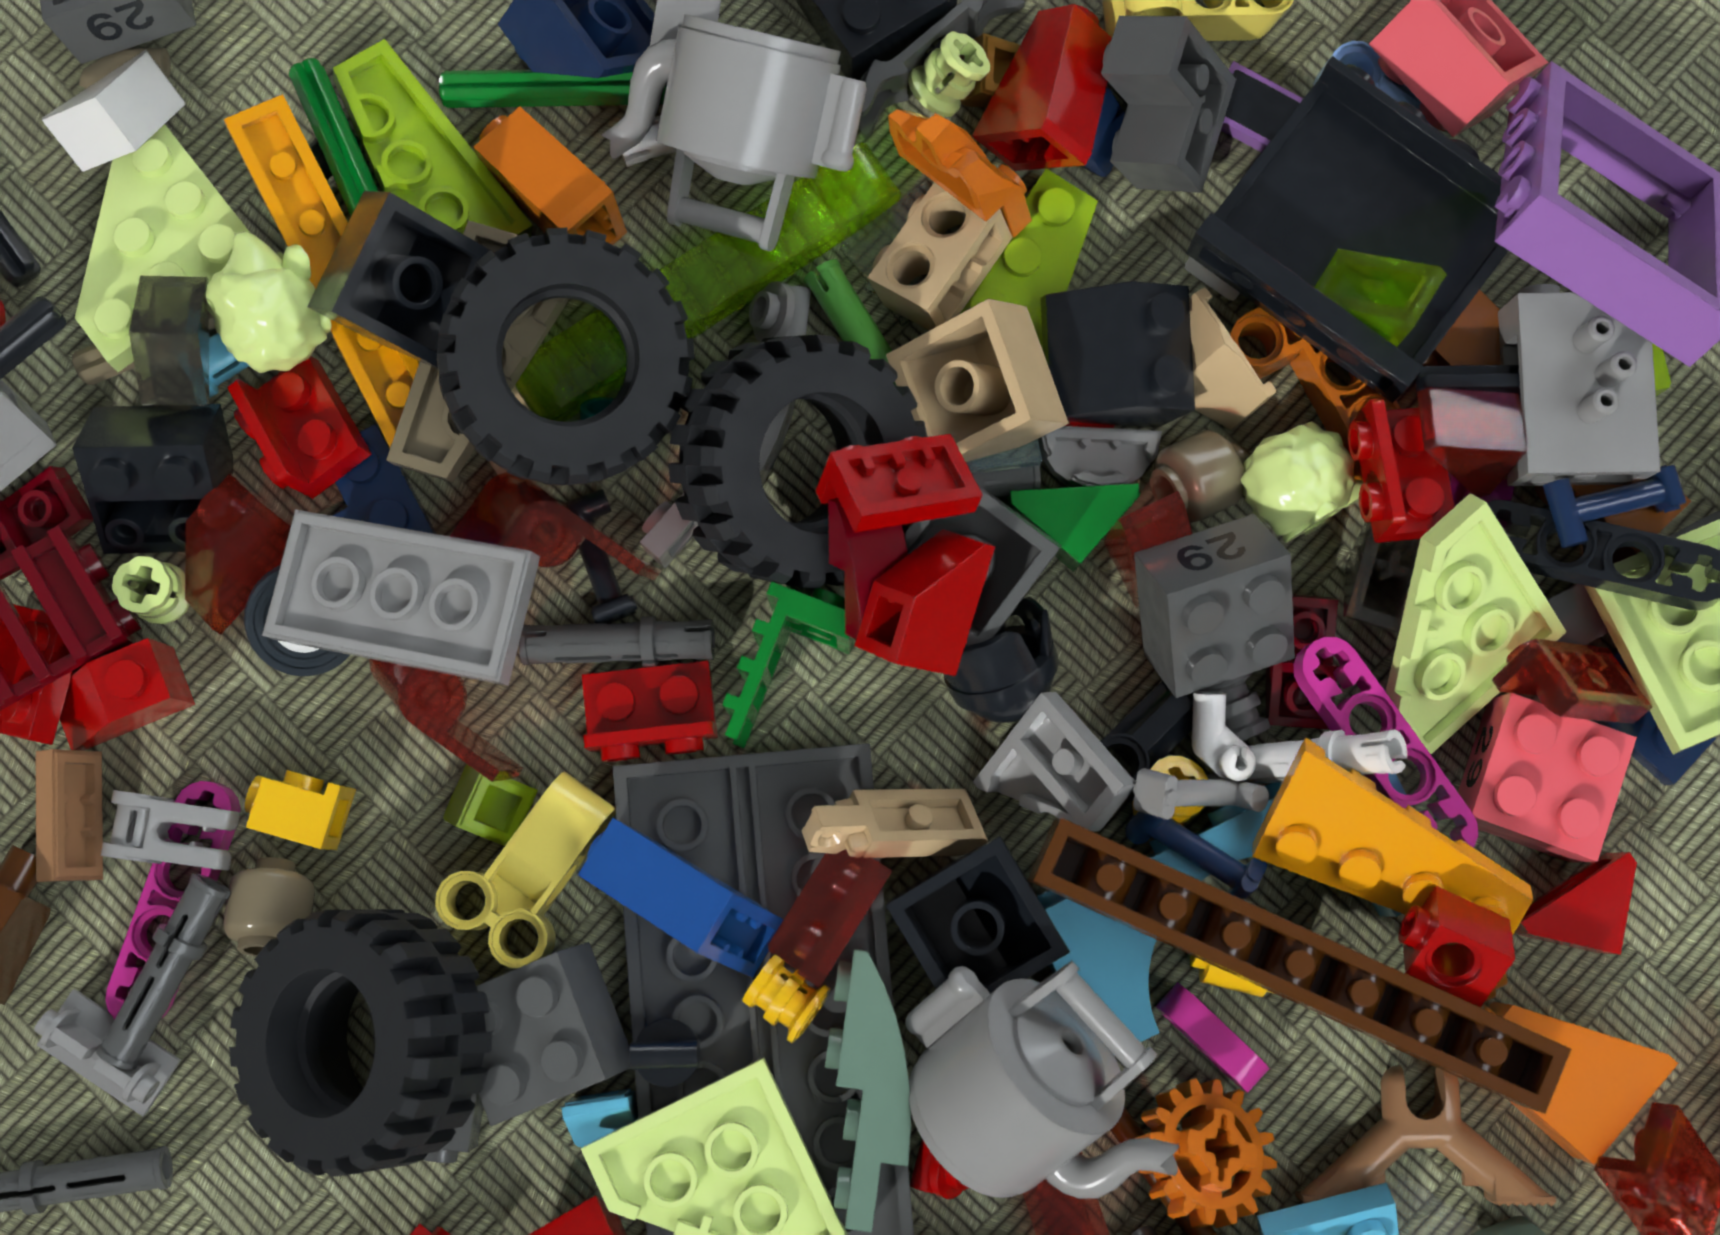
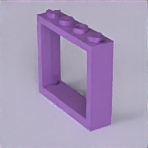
M1551 61L1535 79L1532 77L1525 78L1519 84L1518 94L1506 106L1509 114L1507 128L1502 137V141L1505 143L1504 160L1498 172L1502 179L1500 195L1495 204V207L1498 209L1495 242L1690 367L1720 341V173ZM1561 148L1668 218V265L1558 194Z

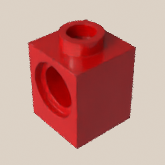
M1435 886L1422 907L1414 905L1409 909L1398 933V941L1403 944L1405 974L1478 1007L1483 1005L1516 959L1510 919L1438 886ZM1446 943H1459L1455 945H1446Z

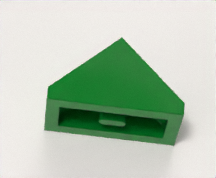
M1139 483L1010 491L1006 505L1062 545L1055 557L1071 571L1075 572L1139 498Z

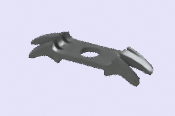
M963 0L892 60L882 62L874 59L860 79L865 81L867 87L859 122V130L863 138L867 140L872 135L878 118L886 107L909 100L907 91L909 73L913 68L924 65L925 59L933 50L940 48L942 39L951 31L964 33L974 39L982 34L990 19L1021 10L1025 7V1ZM942 37L938 44L929 53L924 55L928 48L937 39Z

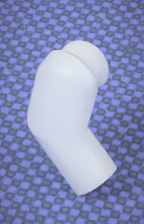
M1211 691L1193 692V752L1220 778L1234 781L1246 780L1255 771L1256 758L1248 745L1225 725L1226 693Z

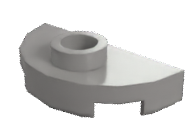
M1063 426L1036 439L1039 455L1052 475L1069 487L1131 484L1144 474L1150 463L1158 455L1162 431Z

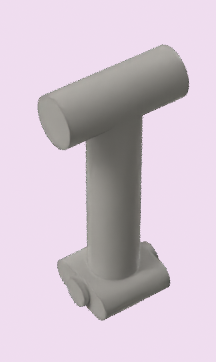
M1146 768L1139 770L1133 787L1135 810L1164 819H1170L1173 816L1175 807L1234 805L1260 812L1268 803L1269 793L1264 786L1246 781L1222 779L1215 773L1207 775L1208 779L1177 780L1175 776Z

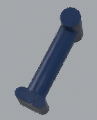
M1675 465L1660 466L1661 472L1647 478L1646 481L1575 497L1569 478L1559 479L1543 485L1561 547L1567 548L1589 541L1583 522L1653 505L1656 513H1668L1680 509V505L1687 503Z
M1138 811L1125 827V834L1132 843L1141 845L1146 843L1151 837L1228 885L1230 888L1227 893L1242 900L1248 898L1257 889L1267 869V863L1253 858L1247 865L1242 864L1172 818L1164 819Z

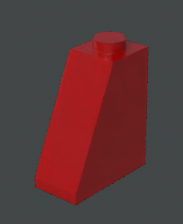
M1070 4L1040 10L1033 20L972 134L975 140L1014 171L1084 166L1087 164L1092 154L1108 83L1101 74L1103 55L1106 46L1112 40V37L1099 26L1100 21L1098 17L1085 7Z

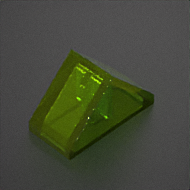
M1338 249L1314 288L1397 347L1414 328L1447 274L1440 266Z

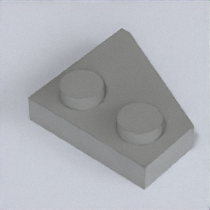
M1041 692L974 779L973 783L978 789L987 793L999 792L1019 801V806L1038 814L1050 813L1057 818H1064L1095 832L1100 831L1131 794L1136 781L1057 692Z

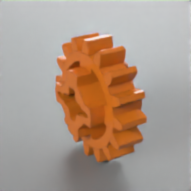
M1197 1078L1177 1084L1176 1089L1172 1088L1156 1095L1155 1099L1158 1107L1144 1111L1140 1117L1151 1128V1132L1135 1139L1152 1138L1177 1144L1180 1147L1173 1154L1178 1167V1172L1175 1176L1154 1171H1138L1141 1174L1153 1173L1157 1181L1148 1193L1151 1199L1168 1196L1171 1200L1168 1205L1167 1215L1172 1219L1189 1215L1192 1228H1201L1213 1224L1216 1228L1238 1223V1218L1255 1214L1258 1208L1254 1198L1269 1195L1272 1191L1268 1182L1261 1177L1262 1172L1277 1168V1161L1265 1156L1263 1152V1146L1275 1140L1273 1133H1259L1255 1126L1263 1114L1261 1109L1256 1108L1245 1112L1241 1107L1244 1100V1092L1241 1089H1236L1223 1094L1222 1082L1219 1079H1213L1201 1084ZM1191 1110V1116L1182 1118L1188 1111ZM1182 1119V1130L1178 1131L1176 1128ZM1236 1175L1234 1182L1231 1185L1232 1176ZM1228 1190L1225 1194L1222 1195V1191Z

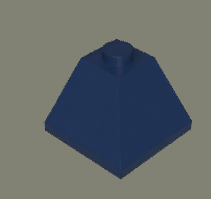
M513 0L499 21L498 26L514 46L517 55L526 62L532 72L602 78L634 71L636 61L647 47L650 46L655 14L645 0Z

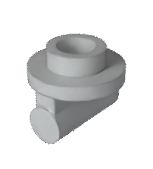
M774 281L769 283L762 291H759L753 298L749 309V321L753 326L756 339L762 342L763 338L806 335L811 290L803 286H789L788 284Z

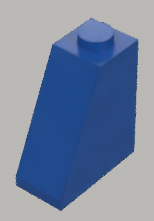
M612 818L605 831L594 839L588 850L587 860L578 873V876L691 950L752 978L786 923V920L645 834L615 818Z

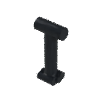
M600 489L544 510V514L553 534L571 527L598 601L597 605L592 606V617L595 623L609 624L636 614L638 607L633 595L629 596L628 593L622 595L594 519L612 512L604 489Z

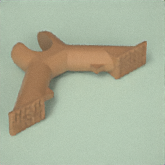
M1401 1065L1390 1067L1382 1076V1118L1302 1191H1295V1197L1304 1204L1367 1188L1368 1186L1385 1183V1170L1408 1149H1437L1461 1170L1462 1185L1480 1186L1484 1190V1197L1491 1203L1499 1206L1502 1204L1507 1206L1511 1204L1516 1206L1519 1204L1524 1206L1539 1204L1542 1207L1545 1204L1552 1206L1556 1203L1555 1196L1548 1194L1461 1119L1460 1084L1456 1076L1436 1067L1434 1075V1104L1430 1111L1424 1115H1413L1406 1102L1405 1076Z

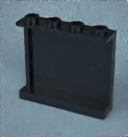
M1332 56L1319 80L1218 210L1214 214L1210 213L1196 231L1186 254L1389 402L1393 403L1411 385L1424 366L1422 365L1509 251L1495 242L1498 209L1495 207V204L1500 195L1502 177L1480 161L1477 152L1470 145L1459 139H1449L1429 125L1426 117L1418 108L1407 102H1397L1377 88L1371 76L1363 69L1355 65H1345Z

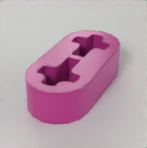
M1178 982L1155 1006L1179 1032L1244 1092L1248 1093L1270 1069L1215 1014Z

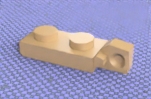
M966 789L853 790L848 799L835 801L834 805L814 806L811 816L805 827L802 828V834L809 852L837 854L846 849L849 856L856 858L861 856L864 858L961 856L988 842Z

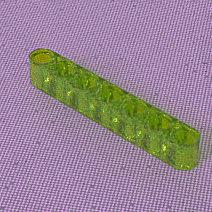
M866 142L854 145L852 154L854 164L851 170L843 172L819 166L816 178L802 177L793 183L779 239L772 251L760 249L759 243L716 232L659 269L670 282L666 289L673 301L678 302L681 300L688 320L684 322L687 338L694 339L751 302L755 295L762 291L769 283L774 281L782 282L883 216L896 205L902 194ZM770 198L746 214L765 218ZM597 309L541 345L515 384L532 412L546 419L566 422L580 413V406L584 401L605 397L620 387L626 371V352L621 335L613 322L602 311Z

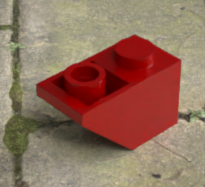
M945 529L939 531L873 581L854 646L897 665L956 676L983 585L987 578L995 546Z

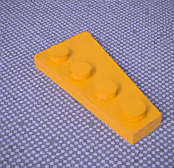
M1306 737L1252 843V857L1405 915L1414 905L1422 907L1435 886H1438L1510 919L1513 936L1533 902L1531 885L1461 839L1454 842L1431 827V820L1409 805L1404 809L1376 790V783L1353 768L1349 772L1325 757V750Z

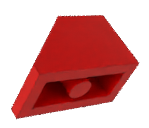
M146 638L87 662L70 678L60 715V722L70 749L85 751L196 704L174 647Z

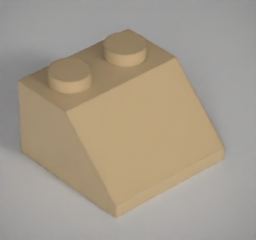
M987 299L886 354L889 364L897 371L896 386H908L917 401V407L911 410L914 421L925 422L928 437L951 433L966 463L1016 450L1069 424L1027 306Z

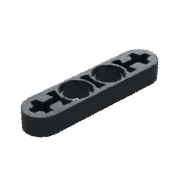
M1494 500L1487 503L1497 519L1507 521L1506 531L1510 534L1526 537L1531 525L1541 527L1532 545V554L1522 552L1527 539L1514 536L1508 537L1530 573L1688 610H1704L1714 606L1720 600V550L1711 546L1591 520L1583 522L1589 541L1582 543V557L1576 561L1565 563L1555 560L1546 548V539L1551 534L1557 533L1550 510L1508 500ZM1623 547H1634L1641 550L1649 561L1648 573L1639 578H1628L1621 575L1614 567L1613 553ZM1666 555L1673 557V561L1667 570L1688 573L1695 564H1700L1705 567V577L1715 580V582L1709 583L1702 592H1698L1692 589V579L1688 576L1671 573L1666 579L1665 585L1656 583V579L1665 565Z

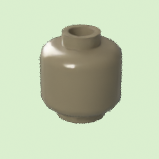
M1204 430L1163 448L1159 452L1154 462V470L1150 475V486L1153 496L1160 508L1171 516L1176 515L1178 518L1190 523L1209 518L1236 505L1242 498L1244 486L1240 480L1245 472L1243 463L1246 460V456L1236 443L1228 441L1217 432Z
M274 857L259 858L256 860L255 868L242 870L231 878L228 887L231 895L226 901L223 927L227 937L238 943L237 951L257 957L271 939H278L277 934L285 926L296 919H306L313 913L314 883L301 873L295 872L296 864L293 861Z

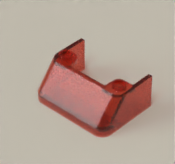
M507 472L501 473L487 482L449 536L532 551L540 556L538 566L543 568H553L566 563L573 557L586 538L640 576L655 581L662 571L536 481L524 480ZM369 659L370 670L374 679L412 725L491 782L518 777L523 770L521 765L458 721L467 704V690L460 676Z

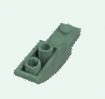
M854 948L852 962L839 960L834 1001L847 1002L844 1029L830 1027L825 1068L838 1070L836 1086L862 1090L861 1100L849 1098L847 1100L843 1140L855 1141L852 1168L839 1166L834 1208L846 1210L845 1229L872 1232L881 1163L908 1166L911 1134L910 1087L905 1051L895 1011L883 979L868 950Z

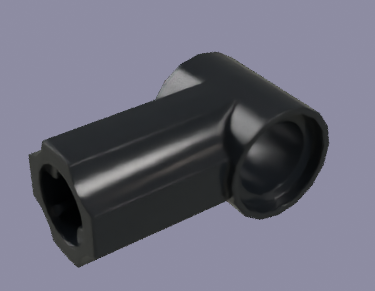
M1162 680L1100 742L1107 750L1120 751L1127 757L1131 767L1130 775L1136 781L1140 769H1151L1159 759L1164 758L1192 730L1193 700L1188 695L1175 698Z

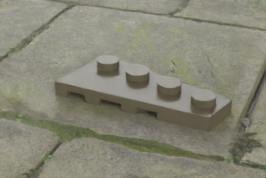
M469 220L464 231L465 236L493 252L505 247L509 239L520 236ZM553 298L536 303L523 311L508 329L502 348V368L511 391L570 298ZM419 362L386 460L395 466L453 483L475 447L464 434L460 433L451 419L452 415L445 399L443 400L438 381V369Z

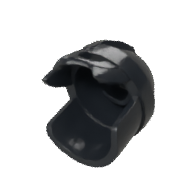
M1032 597L1023 598L1010 615L1019 616L1024 625L1005 627L1004 624L994 638L981 643L966 645L956 676L944 674L945 684L954 701L961 708L972 711L991 722L1012 723L1020 721L1041 692H1050L1054 675L1058 669L1059 659L1052 639L1048 610L1044 609Z

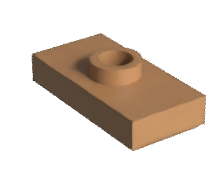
M58 749L36 751V882L103 880V856H101L103 845L102 752Z

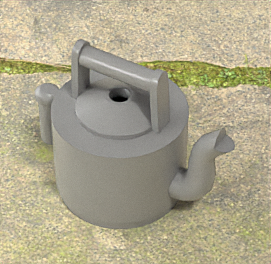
M684 14L682 27H678L676 39L659 41L647 47L638 58L630 81L626 113L617 124L601 135L611 140L610 155L612 159H616L639 144L652 127L662 93L667 85L656 141L677 149L667 208L668 223L678 227L683 223L759 243L760 249L772 251L779 239L795 176L816 178L819 166L843 172L851 170L853 167L854 158L852 154L867 87L865 81L839 75L841 65L838 62L841 51ZM694 162L713 177L736 184L753 185L775 180L765 218L690 199L689 192Z
M1073 961L1064 965L1042 983L1030 979H1013L1000 985L991 994L979 982L973 971L967 967L960 966L953 969L948 979L907 1015L905 1024L908 1031L915 1035L926 1047L914 1065L909 1078V1104L914 1122L923 1141L937 1161L958 1181L976 1192L990 1197L1008 1198L1030 1191L1046 1179L1064 1194L1078 1199L1100 1198L1115 1190L1133 1173L1140 1170L1154 1171L1173 1176L1178 1172L1173 1154L1180 1145L1152 1138L1126 1140L1096 1157L1089 1158L1079 1154L1118 1123L1124 1109V1087L1145 1070L1158 1054L1151 1047L1146 1049L1081 978L1077 973L1079 968ZM1115 1056L1125 1066V1068L1122 1071H1120Z

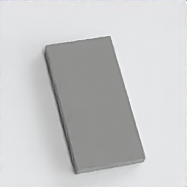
M295 509L262 636L277 641L509 686L540 556L529 550Z

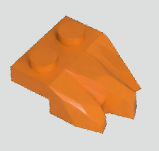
M896 109L888 115L889 131L898 154L985 222L1000 209L1012 236L1015 238L1032 221L1024 196L1027 188L1022 179L1010 167L1001 164L997 168L989 162L985 153L966 130L937 113L928 118L919 113Z

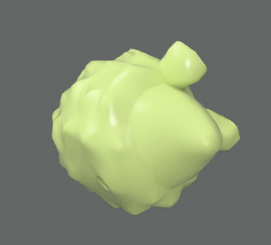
M246 231L236 233L233 238V252L222 271L214 273L207 285L206 307L214 317L216 332L221 336L227 351L233 354L237 361L246 362L259 373L271 370L290 371L297 364L308 360L315 347L327 339V333L331 331V319L307 307L316 289L309 280L311 278L310 259L300 245L288 246L284 254L281 251L276 253L254 234Z
M1311 421L1304 425H1298L1285 433L1263 438L1254 452L1244 461L1245 472L1240 481L1244 486L1243 495L1245 496V501L1251 506L1253 514L1261 522L1269 523L1276 535L1282 536L1283 541L1287 543L1302 534L1306 536L1328 523L1330 521L1329 518L1338 513L1342 508H1346L1359 501V491L1363 480L1354 479L1355 460L1352 459L1350 452L1343 446L1340 434L1333 431H1324Z

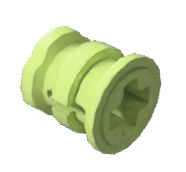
M951 31L942 39L940 48H936L929 54L923 66H918L911 70L908 76L909 87L915 98L933 114L937 113L942 117H952L960 109L961 100L966 98L975 88L976 81L982 80L990 72L991 64L986 57L984 49L974 39L964 33ZM964 55L965 59L962 60L959 56ZM938 87L941 92L936 93L935 88Z
M137 556L131 561L120 565L113 576L112 590L118 597L119 604L152 624H167L176 621L186 613L192 602L193 587L190 578L181 568L171 563L160 562L147 556ZM147 583L152 585L160 583L157 595H144ZM172 592L175 593L174 598L170 597Z

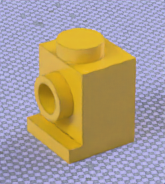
M286 770L283 781L257 775L253 779L245 799V811L250 813L246 828L318 849L337 850L356 789L328 782L325 793H322L325 780Z

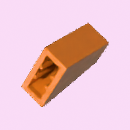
M519 106L508 117L501 115L495 118L483 129L479 142L473 146L478 158L484 163L507 194L544 233L547 228H567L568 234L584 235L587 230L605 234V242L612 245L627 233L613 191L522 107Z
M1493 1001L1489 1007L1485 1004L1480 1007L1571 1049L1546 1114L1513 1102L1511 1103L1571 1157L1595 1165L1679 1064L1669 1054L1515 1005Z

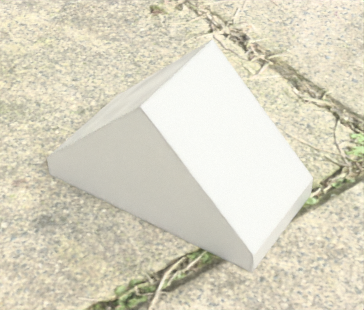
M144 50L95 84L42 117V121L82 172L138 150L185 105V101L148 51Z

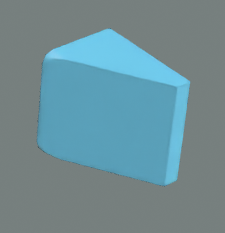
M630 1088L577 1096L568 1100L562 1107V1115L574 1144L582 1148L637 1120L638 1110L635 1091H631Z

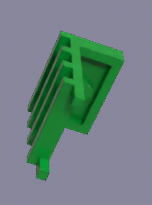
M771 581L766 593L773 612L771 619L768 623L756 618L752 628V633L759 646L758 652L754 660L741 656L737 666L739 673L745 681V685L740 697L727 693L722 704L731 717L725 736L734 739L733 745L745 749L791 632L850 654L855 639L845 634L844 597L821 588H814L811 596Z

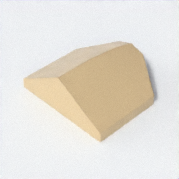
M1204 287L1189 298L1195 410L1232 430L1276 393V389L1271 381L1264 384L1261 382L1243 352L1207 303L1213 296Z

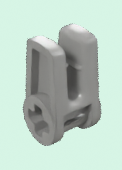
M113 790L111 803L118 805L110 843L103 842L101 856L155 864L168 862L216 870H230L231 852L204 847L202 842L192 841L189 844L174 842L169 839L168 830L173 824L180 823L200 826L205 832H216L217 829L231 831L235 830L238 826L240 812L175 803L174 799Z

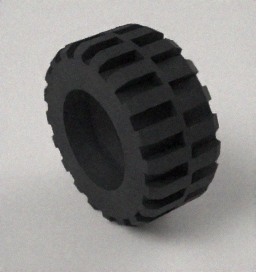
M547 228L543 235L529 237L525 233L509 239L505 247L494 253L490 250L480 258L467 277L460 280L451 295L447 310L443 314L437 349L438 381L443 400L445 399L452 415L451 419L460 433L467 437L479 454L489 462L492 461L507 470V473L521 479H530L546 485L564 486L599 481L624 472L627 468L644 460L658 448V443L666 434L673 430L681 417L678 412L684 397H689L693 378L689 377V363L695 356L693 338H687L684 322L688 320L681 300L678 302L673 301L666 289L670 282L658 268L652 272L638 259L642 255L640 252L626 243L622 248L605 242V234L587 230L584 235L568 234L567 228ZM571 298L586 302L602 311L613 322L621 335L626 352V371L622 386L612 402L604 410L592 417L572 422H560L543 418L522 405L507 384L502 368V348L507 331L523 311L544 300Z
M826 335L763 338L762 342L744 343L729 350V360L713 361L701 373V380L706 384V387L704 389H691L689 397H684L680 407L689 414L685 425H675L669 444L680 445L679 462L668 463L670 483L682 484L684 496L677 498L675 503L682 520L695 521L699 524L692 533V536L704 550L718 552L719 563L733 571L749 574L750 578L799 588L820 589L824 583L836 586L845 584V571L829 564L828 503L821 504L811 515L799 522L792 523L783 519L773 508L763 489L759 464L760 451L765 433L773 419L786 405L796 399L807 400L823 414L834 434L837 450L851 445H861L864 447L897 442L911 436L928 437L925 422L914 421L911 410L917 407L916 399L908 386H894L893 383L898 378L897 371L884 359H870L869 349L856 342H838L835 336ZM903 524L902 528L905 534V532L908 530V527Z
M403 909L323 910L313 912L306 919H296L285 926L277 934L278 939H271L254 959L258 964L257 969H250L245 974L239 992L244 995L241 1006L233 1009L230 1028L236 1029V1046L229 1047L230 1065L237 1067L240 1080L234 1086L239 1103L248 1105L252 1114L247 1120L256 1134L261 1138L270 1137L271 1140L268 1147L286 1163L293 1162L301 1171L313 1175L328 1174L331 1177L410 1165L424 1160L428 1153L438 1152L447 1145L456 1133L454 1128L463 1127L474 1110L476 1104L471 1100L473 1093H481L489 1070L482 1067L484 1053L492 1051V1031L485 1032L484 1014L490 1012L487 994L484 991L478 992L475 980L480 975L470 957L459 956L458 952L462 946L446 929H437L438 926L432 919L419 913H406ZM359 991L367 1002L375 1030L374 1061L364 1088L352 1069L347 1049L348 1018L352 1004Z

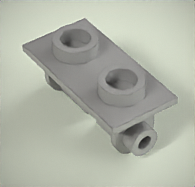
M73 989L58 1013L53 1009H49L37 1022L34 1031L42 1036L37 1046L141 1116H145L181 1059L150 1039L139 1059L136 1069L126 1070L104 1061L96 1054V1049L99 1044H102L114 1022V1018L106 1009L76 989Z

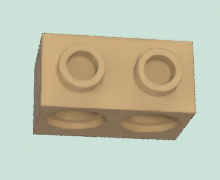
M934 182L927 193L919 196L912 204L906 223L892 243L879 251L867 279L885 307L930 331L961 313L1013 237L1000 209L985 222ZM962 225L957 231L945 234L951 227ZM927 274L926 278L920 283L908 286L916 277Z

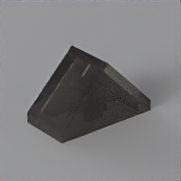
M140 275L129 336L142 405L209 406V311L206 307V290L209 279L207 277Z
M1371 522L1364 523L1345 565L1343 617L1399 633L1420 539L1374 543Z

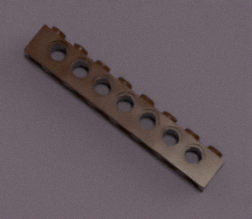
M1058 818L1053 821L1028 877V881L1513 1103L1546 1114L1571 1052L1570 1048L1064 818Z

